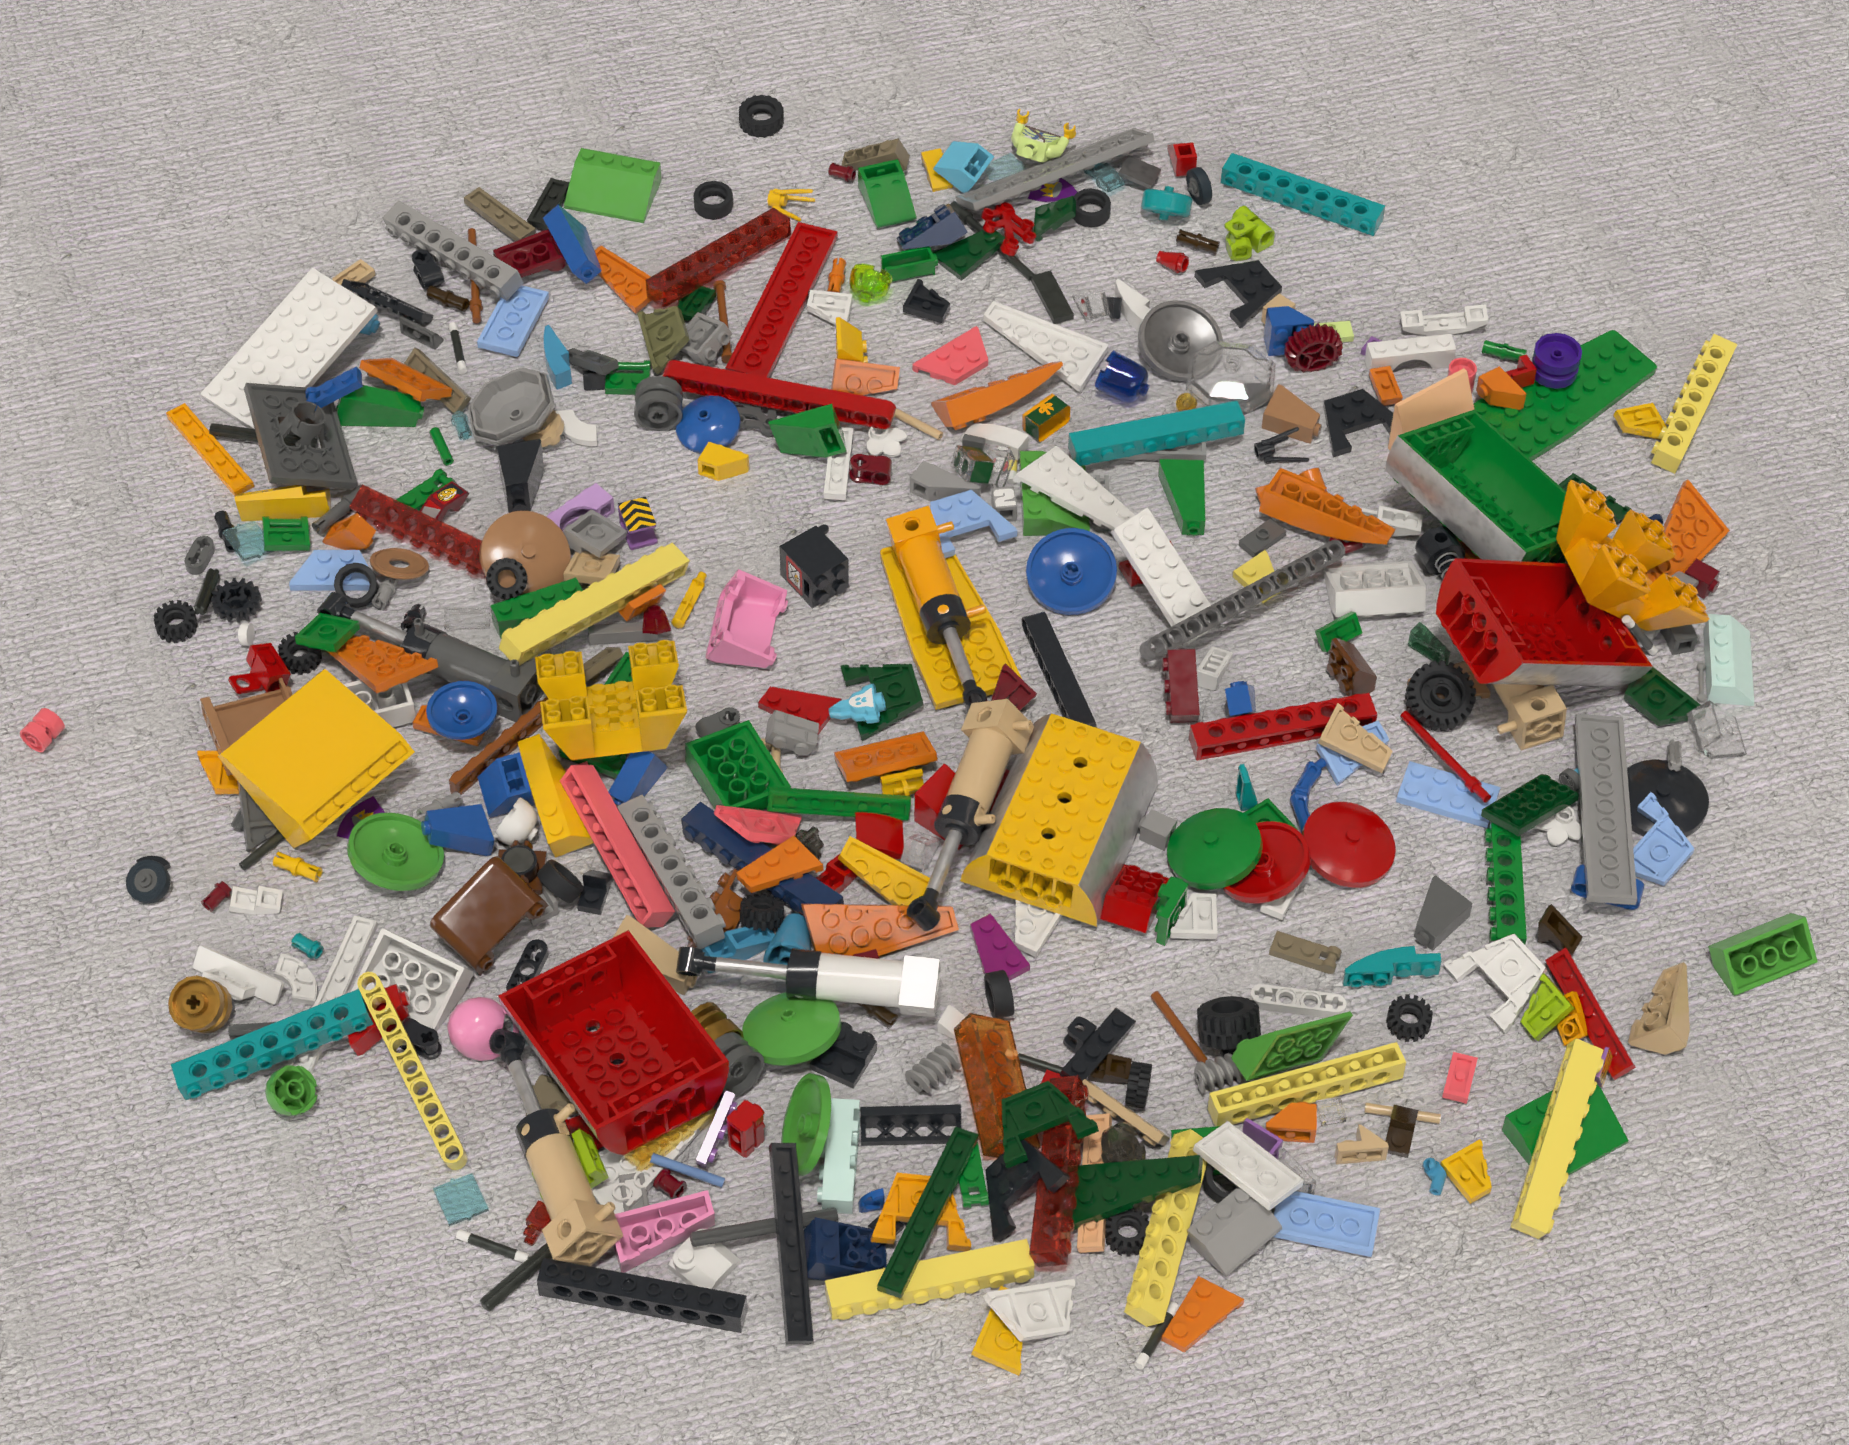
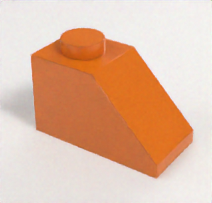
M1500 366L1479 376L1476 391L1489 405L1518 410L1524 408L1526 392Z
M356 513L333 524L322 542L344 550H365L372 544V537L376 530Z
M1308 1102L1290 1103L1266 1122L1265 1129L1283 1141L1314 1143L1317 1131V1104H1309Z

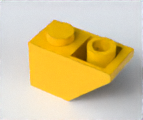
M708 442L697 460L698 474L716 481L745 474L749 471V455L712 442Z

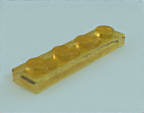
M712 1108L625 1154V1159L632 1166H635L637 1171L648 1170L654 1165L650 1163L653 1153L665 1157L681 1141L684 1142L690 1138L695 1130L699 1128L701 1131L709 1125L717 1111Z

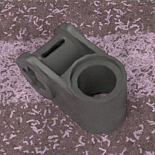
M725 708L713 715L700 719L696 723L695 729L700 737H704L739 724L740 713L735 708Z

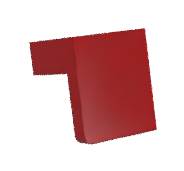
M1526 354L1519 356L1516 369L1506 371V373L1522 388L1534 384L1537 369Z

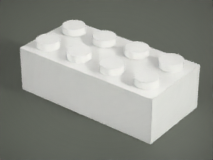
M361 680L343 684L392 727L412 723L416 717L407 682L379 693L374 692Z

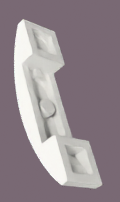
M1486 305L1464 306V312L1424 316L1422 315V310L1400 312L1403 331L1427 336L1459 334L1484 326L1489 321Z

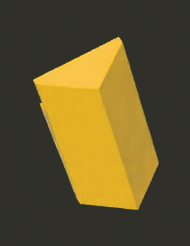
M302 485L240 493L234 497L241 521H261L262 516H269V519H299L301 516L318 518L331 509L330 489L307 492V487Z

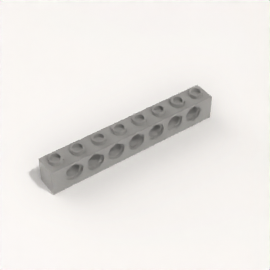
M399 200L382 217L386 224L385 229L391 235L399 236L408 245L410 243L413 244L417 250H427L436 262H443L448 269L458 271L466 280L470 278L478 287L482 289L485 287L497 298L500 296L507 301L524 283L518 270Z
M642 794L618 805L617 808L697 948L703 949L724 939L723 928L726 925L721 914H715L714 911L716 909L710 897L706 898L704 896L706 894L705 889L700 881H695L694 878L696 876L691 865H685L686 859L680 848L676 850L674 847L676 842L672 834H666L665 823L661 817L657 818L655 816L657 812L651 801L647 802Z

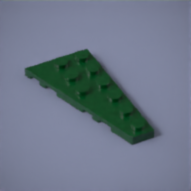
M1200 1155L1058 1167L1067 1173L1070 1179L1055 1193L1052 1192L1047 1235L1050 1239L1058 1237V1233L1071 1229V1231H1074L1081 1224L1092 1220L1098 1222L1132 1209L1134 1204L1142 1201L1148 1203L1156 1200L1155 1196L1166 1192L1174 1193L1201 1183L1203 1159Z

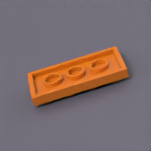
M393 358L361 360L359 368L368 372V376L383 380L384 384L397 387L399 392L410 394L417 401L424 402L426 399L441 400L444 397H451L452 388Z
M924 731L834 752L835 761L847 782H857L863 778L882 776L888 772L903 771L909 767L923 766L930 762L938 761L937 752Z

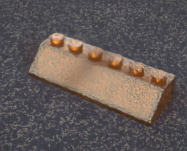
M969 1013L954 1028V1033L982 1153L984 1156L998 1158L1004 1153L1002 1099L1026 1090V1085L1010 1021ZM1038 1134L1025 1138L1038 1150L1041 1148Z

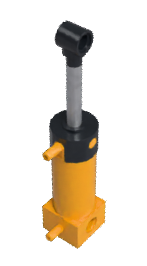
M928 505L887 518L886 523L892 548L900 569H904L927 638L932 643L947 644L964 689L962 697L966 713L968 714L972 703L988 700L985 691L976 684L960 639L970 629L971 622L969 618L986 613L984 605H979L966 610L942 551L939 537L941 533L954 530L953 522L950 521L936 526Z

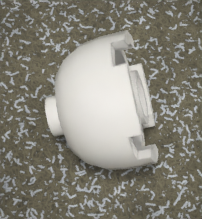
M520 797L493 836L507 845H511L514 840H518L520 845L526 839L531 841L538 832V829L535 828L538 818L534 807Z

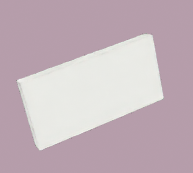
M1229 1121L1194 1144L1193 1151L1196 1154L1200 1155L1201 1158L1267 1210H1271L1303 1186L1304 1180Z

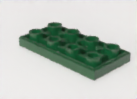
M1540 774L1483 808L1481 816L1519 837L1578 801L1579 793L1570 789L1569 786L1551 779L1549 775Z

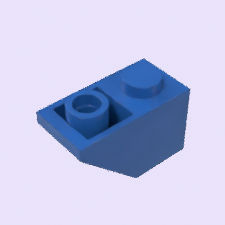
M1247 681L1230 683V688H1225L1230 716L1234 717L1256 712L1254 685L1247 684Z

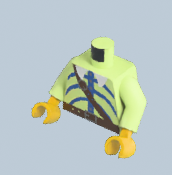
M1018 109L1017 123H1015L1011 141L1014 147L1017 148V155L1038 162H1046L1063 154L1070 142L1069 139L1076 137V127L1074 125L1069 130V123L1064 124V136H1059L1027 125L1024 126L1028 122L1029 111L1023 116L1020 115L1021 109Z

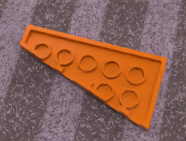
M801 904L814 951H822V953L853 956L854 954L876 949L878 956L959 930L952 906H938L937 911L941 916L940 921L933 929L923 931L907 915L909 905Z

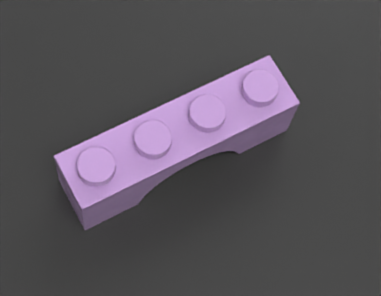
M595 483L591 487L584 489L582 493L573 499L568 500L557 510L550 512L546 517L557 524L563 532L567 525L573 524L580 515L586 514L591 509L607 518L615 512L614 498Z

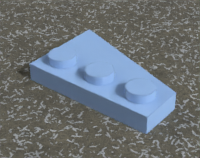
M1379 720L1362 726L1368 733H1373L1384 744H1388L1389 738ZM1317 744L1316 746L1320 757L1326 761V767L1337 786L1363 765L1323 745Z

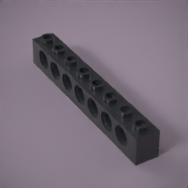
M543 1258L537 1278L539 1296L742 1333L747 1314V1295Z

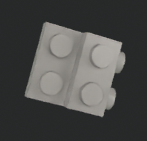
M698 312L686 325L690 340L680 351L688 354L693 361L706 366L709 361H713L716 358L719 349L730 342L732 332L725 323Z
M591 509L586 514L580 515L573 524L567 525L563 533L571 549L580 554L587 550L601 558L626 538L627 530Z

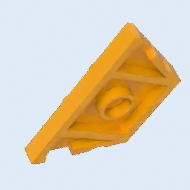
M197 751L198 759L215 794H239L237 779L233 774L227 776L223 764L218 757V752Z

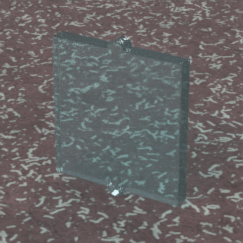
M1009 153L990 162L984 173L989 177L990 181L994 182L1026 168L1023 166L1022 161H1019L1012 153Z
M255 521L242 525L237 524L236 527L223 531V535L243 562L256 557L261 558L262 555L275 552L264 551L263 531Z
M472 1173L458 1179L452 1178L450 1182L433 1188L449 1226L464 1220L470 1221L472 1217L489 1211Z

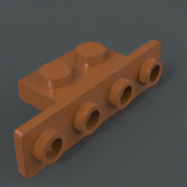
M735 868L728 874L725 872L721 875L717 882V885H719L717 891L710 895L716 909L714 911L715 914L720 913L725 922L724 933L734 930L740 920V903L743 898L730 890L736 877V872H738ZM689 935L687 940L690 942L687 947L696 948L697 946Z

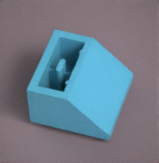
M953 141L933 170L961 192L965 193L977 182L994 156L978 143Z

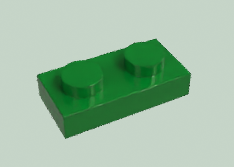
M1352 611L1315 630L1321 651L1323 652L1330 650L1331 642L1334 638L1347 642L1363 633L1357 614Z

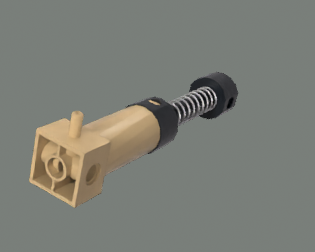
M1445 526L1428 530L1421 535L1415 545L1416 552L1426 570L1430 574H1442V579H1444L1449 566L1455 558L1464 559L1465 549L1461 542ZM1492 684L1508 712L1507 723L1498 725L1497 731L1499 734L1510 731L1520 750L1564 736L1567 708L1553 685L1545 687L1544 685Z

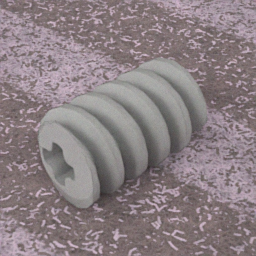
M942 1042L941 1046H937L934 1049V1052L928 1053L927 1057L922 1058L919 1064H915L912 1070H907L905 1076L909 1085L916 1092L921 1093L923 1090L930 1094L932 1089L929 1084L937 1088L939 1086L937 1078L942 1082L946 1081L944 1072L952 1076L954 1073L952 1067L959 1070L961 1065L953 1049Z
M1230 1053L1225 1054L1223 1058L1217 1056L1214 1061L1207 1059L1205 1064L1201 1061L1196 1063L1194 1076L1202 1094H1205L1206 1085H1208L1211 1091H1214L1216 1082L1220 1088L1224 1087V1080H1227L1230 1086L1233 1085V1077H1236L1239 1083L1242 1082V1073L1231 1059L1232 1055Z

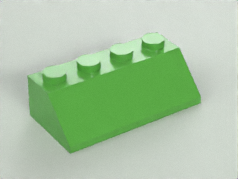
M1793 913L1786 914L1708 946L1715 971L1734 996L1818 962L1806 917Z

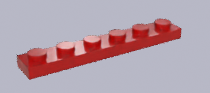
M1565 947L1547 958L1545 961L1563 993L1577 992L1585 1017L1587 1034L1593 1045L1603 1049V1052L1605 1047L1610 1048L1613 1058L1608 1071L1612 1078L1616 1080L1635 1069V1064L1568 949Z

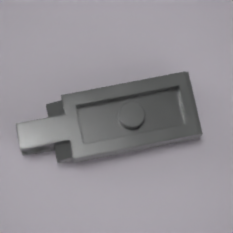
M575 348L567 350L569 352L570 364L580 366L584 370H591L599 375H607L610 371L619 368L617 359L591 350L584 352Z

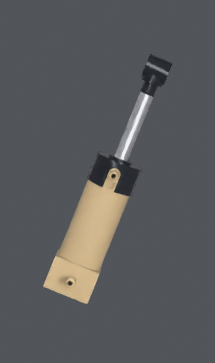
M1008 699L972 703L961 728V731L969 740L934 822V828L946 840L924 895L913 900L907 908V915L923 931L933 929L940 921L941 916L937 911L939 906L937 899L959 844H976L980 839L985 824L995 823V816L988 813L1011 755L1023 754L1034 729L1032 721L1028 720Z
M497 1029L490 1037L489 1046L493 1053L499 1054L501 1060L507 1062L527 1116L516 1126L515 1133L551 1219V1222L542 1231L554 1260L592 1266L623 1237L614 1214L615 1205L612 1202H607L605 1205L597 1204L573 1144V1138L565 1121L575 1111V1106L568 1103L561 1111L549 1108L541 1109L520 1057L525 1046L524 1037L516 1032Z

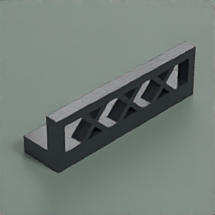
M961 1104L860 1107L861 1146L947 1144L950 1136H946L941 1130L946 1126L961 1128ZM920 1127H927L932 1131L928 1136H920L916 1133ZM866 1128H877L881 1134L878 1137L866 1138ZM894 1128H902L906 1131L902 1137H895L890 1132Z

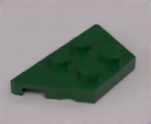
M1654 667L1640 679L1629 683L1624 696L1628 703L1657 726L1701 718L1707 712L1706 708Z

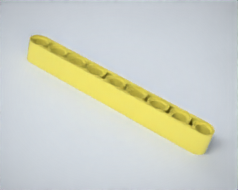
M365 972L358 978V988L440 1156L448 1168L452 1170L462 1169L468 1159L462 1143L384 985L375 973ZM369 983H376L373 989L366 990ZM386 1003V1007L383 1010L376 1011L379 1004ZM389 1025H397L395 1030L386 1032ZM407 1045L404 1052L396 1053L399 1046ZM417 1066L415 1073L407 1074V1070L410 1067ZM420 1088H428L424 1095H417ZM431 1109H439L435 1116H427ZM442 1130H449V1134L445 1138H438V1134ZM452 1152H460L455 1160L448 1159Z

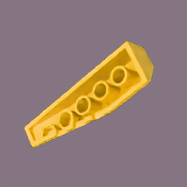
M537 734L518 741V747L548 845L555 858L593 844L591 836L560 782L566 771L541 735Z

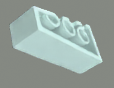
M831 1098L829 1131L821 1154V1158H825L824 1165H820L819 1180H823V1187H818L817 1202H822V1209L834 1207L837 1213L853 1214L860 1130V1100Z

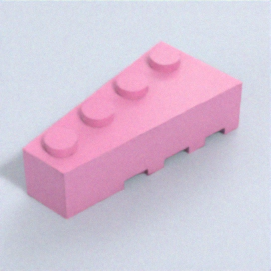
M708 1190L615 1214L623 1233V1237L614 1244L620 1271L625 1273L682 1243L690 1237L692 1232L698 1229H708L714 1226L715 1213Z

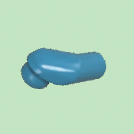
M1430 1157L1424 1160L1423 1168L1432 1180L1429 1192L1438 1196L1441 1195L1446 1171L1439 1162Z

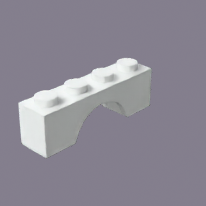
M1452 334L1367 343L1365 364L1368 373L1369 369L1391 366L1393 371L1398 365L1409 360L1426 361L1432 369L1448 368L1451 361L1455 359L1456 346Z

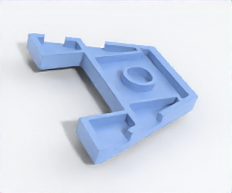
M972 490L930 502V510L936 526L950 521L954 525V530L939 534L945 558L955 555V548L949 538L969 531L990 526L998 542L1017 536V529Z
M1650 792L1639 804L1637 811L1655 824L1633 848L1635 876L1665 886L1694 853V847L1677 825L1675 826L1669 818L1665 808H1662L1657 802L1656 796Z

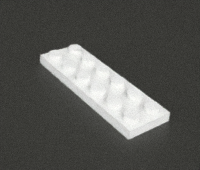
M1148 507L1110 531L1171 627L1211 606ZM1205 615L1207 622L1210 623L1209 617ZM1187 624L1188 630L1192 633V628ZM1201 634V635H1199V636H1197V637L1191 639L1190 641L1184 643V644H1183L1184 647L1187 646V645H1189L1190 643H1192L1194 640H1196L1197 638H1199V637L1202 636L1203 634Z

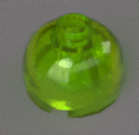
M856 264L851 270L849 285L854 295L858 297V300L870 303L871 301H878L884 298L893 280L891 274L883 269L878 272L874 270L875 266Z

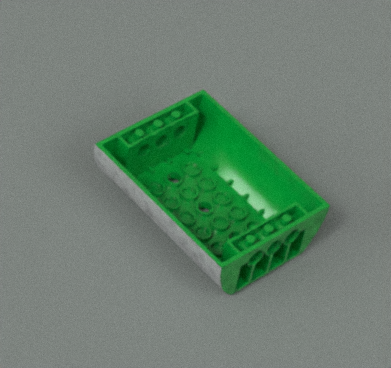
M1476 410L1447 418L1396 437L1387 458L1386 472L1393 477L1395 482L1401 484L1412 497L1416 498L1428 512L1437 517L1443 526L1450 529L1458 540L1464 542L1475 555L1483 560L1568 563L1556 540L1566 491Z

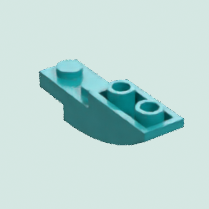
M1415 946L1398 947L1376 952L1345 968L1342 984L1343 986L1351 987L1369 985L1381 987L1392 985L1393 976L1423 975L1429 977L1439 975L1442 962L1441 954H1416Z

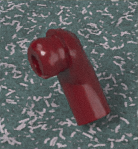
M1329 538V541L1338 540L1342 542L1345 547V554L1363 548L1361 542H1346L1337 538Z

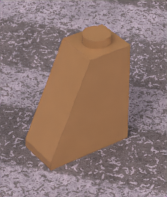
M1278 384L1263 413L1262 429L1280 434L1299 427L1297 432L1288 435V437L1311 444L1314 437L1319 436L1322 424H1319L1320 414L1284 386Z

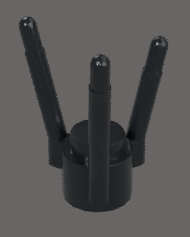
M1299 427L1254 443L1257 459H1264L1265 463L1308 462L1309 458L1272 457L1275 454L1274 445L1288 440V435L1297 432Z

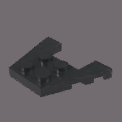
M1259 260L1199 269L1194 274V277L1204 288L1224 281L1244 303V305L1230 311V318L1240 329L1246 325L1250 318L1253 319L1263 306L1279 293H1282L1280 283Z
M1364 389L1324 400L1323 408L1333 458L1351 452L1352 446L1346 438V434L1383 424L1390 435L1393 412Z
M1026 1139L1020 1140L1027 1154V1161L1007 1169L1003 1153L985 1169L992 1236L998 1242L1004 1240L1016 1229L1008 1208L1041 1177L1047 1189L1053 1193L1070 1179L1067 1173L1058 1168L1054 1162L1045 1157L1041 1151Z

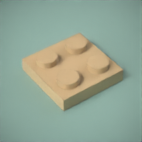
M583 551L581 554L575 552L564 571V581L576 577L579 584L600 582L610 573L616 572L620 564V555L606 553L599 558L589 551Z

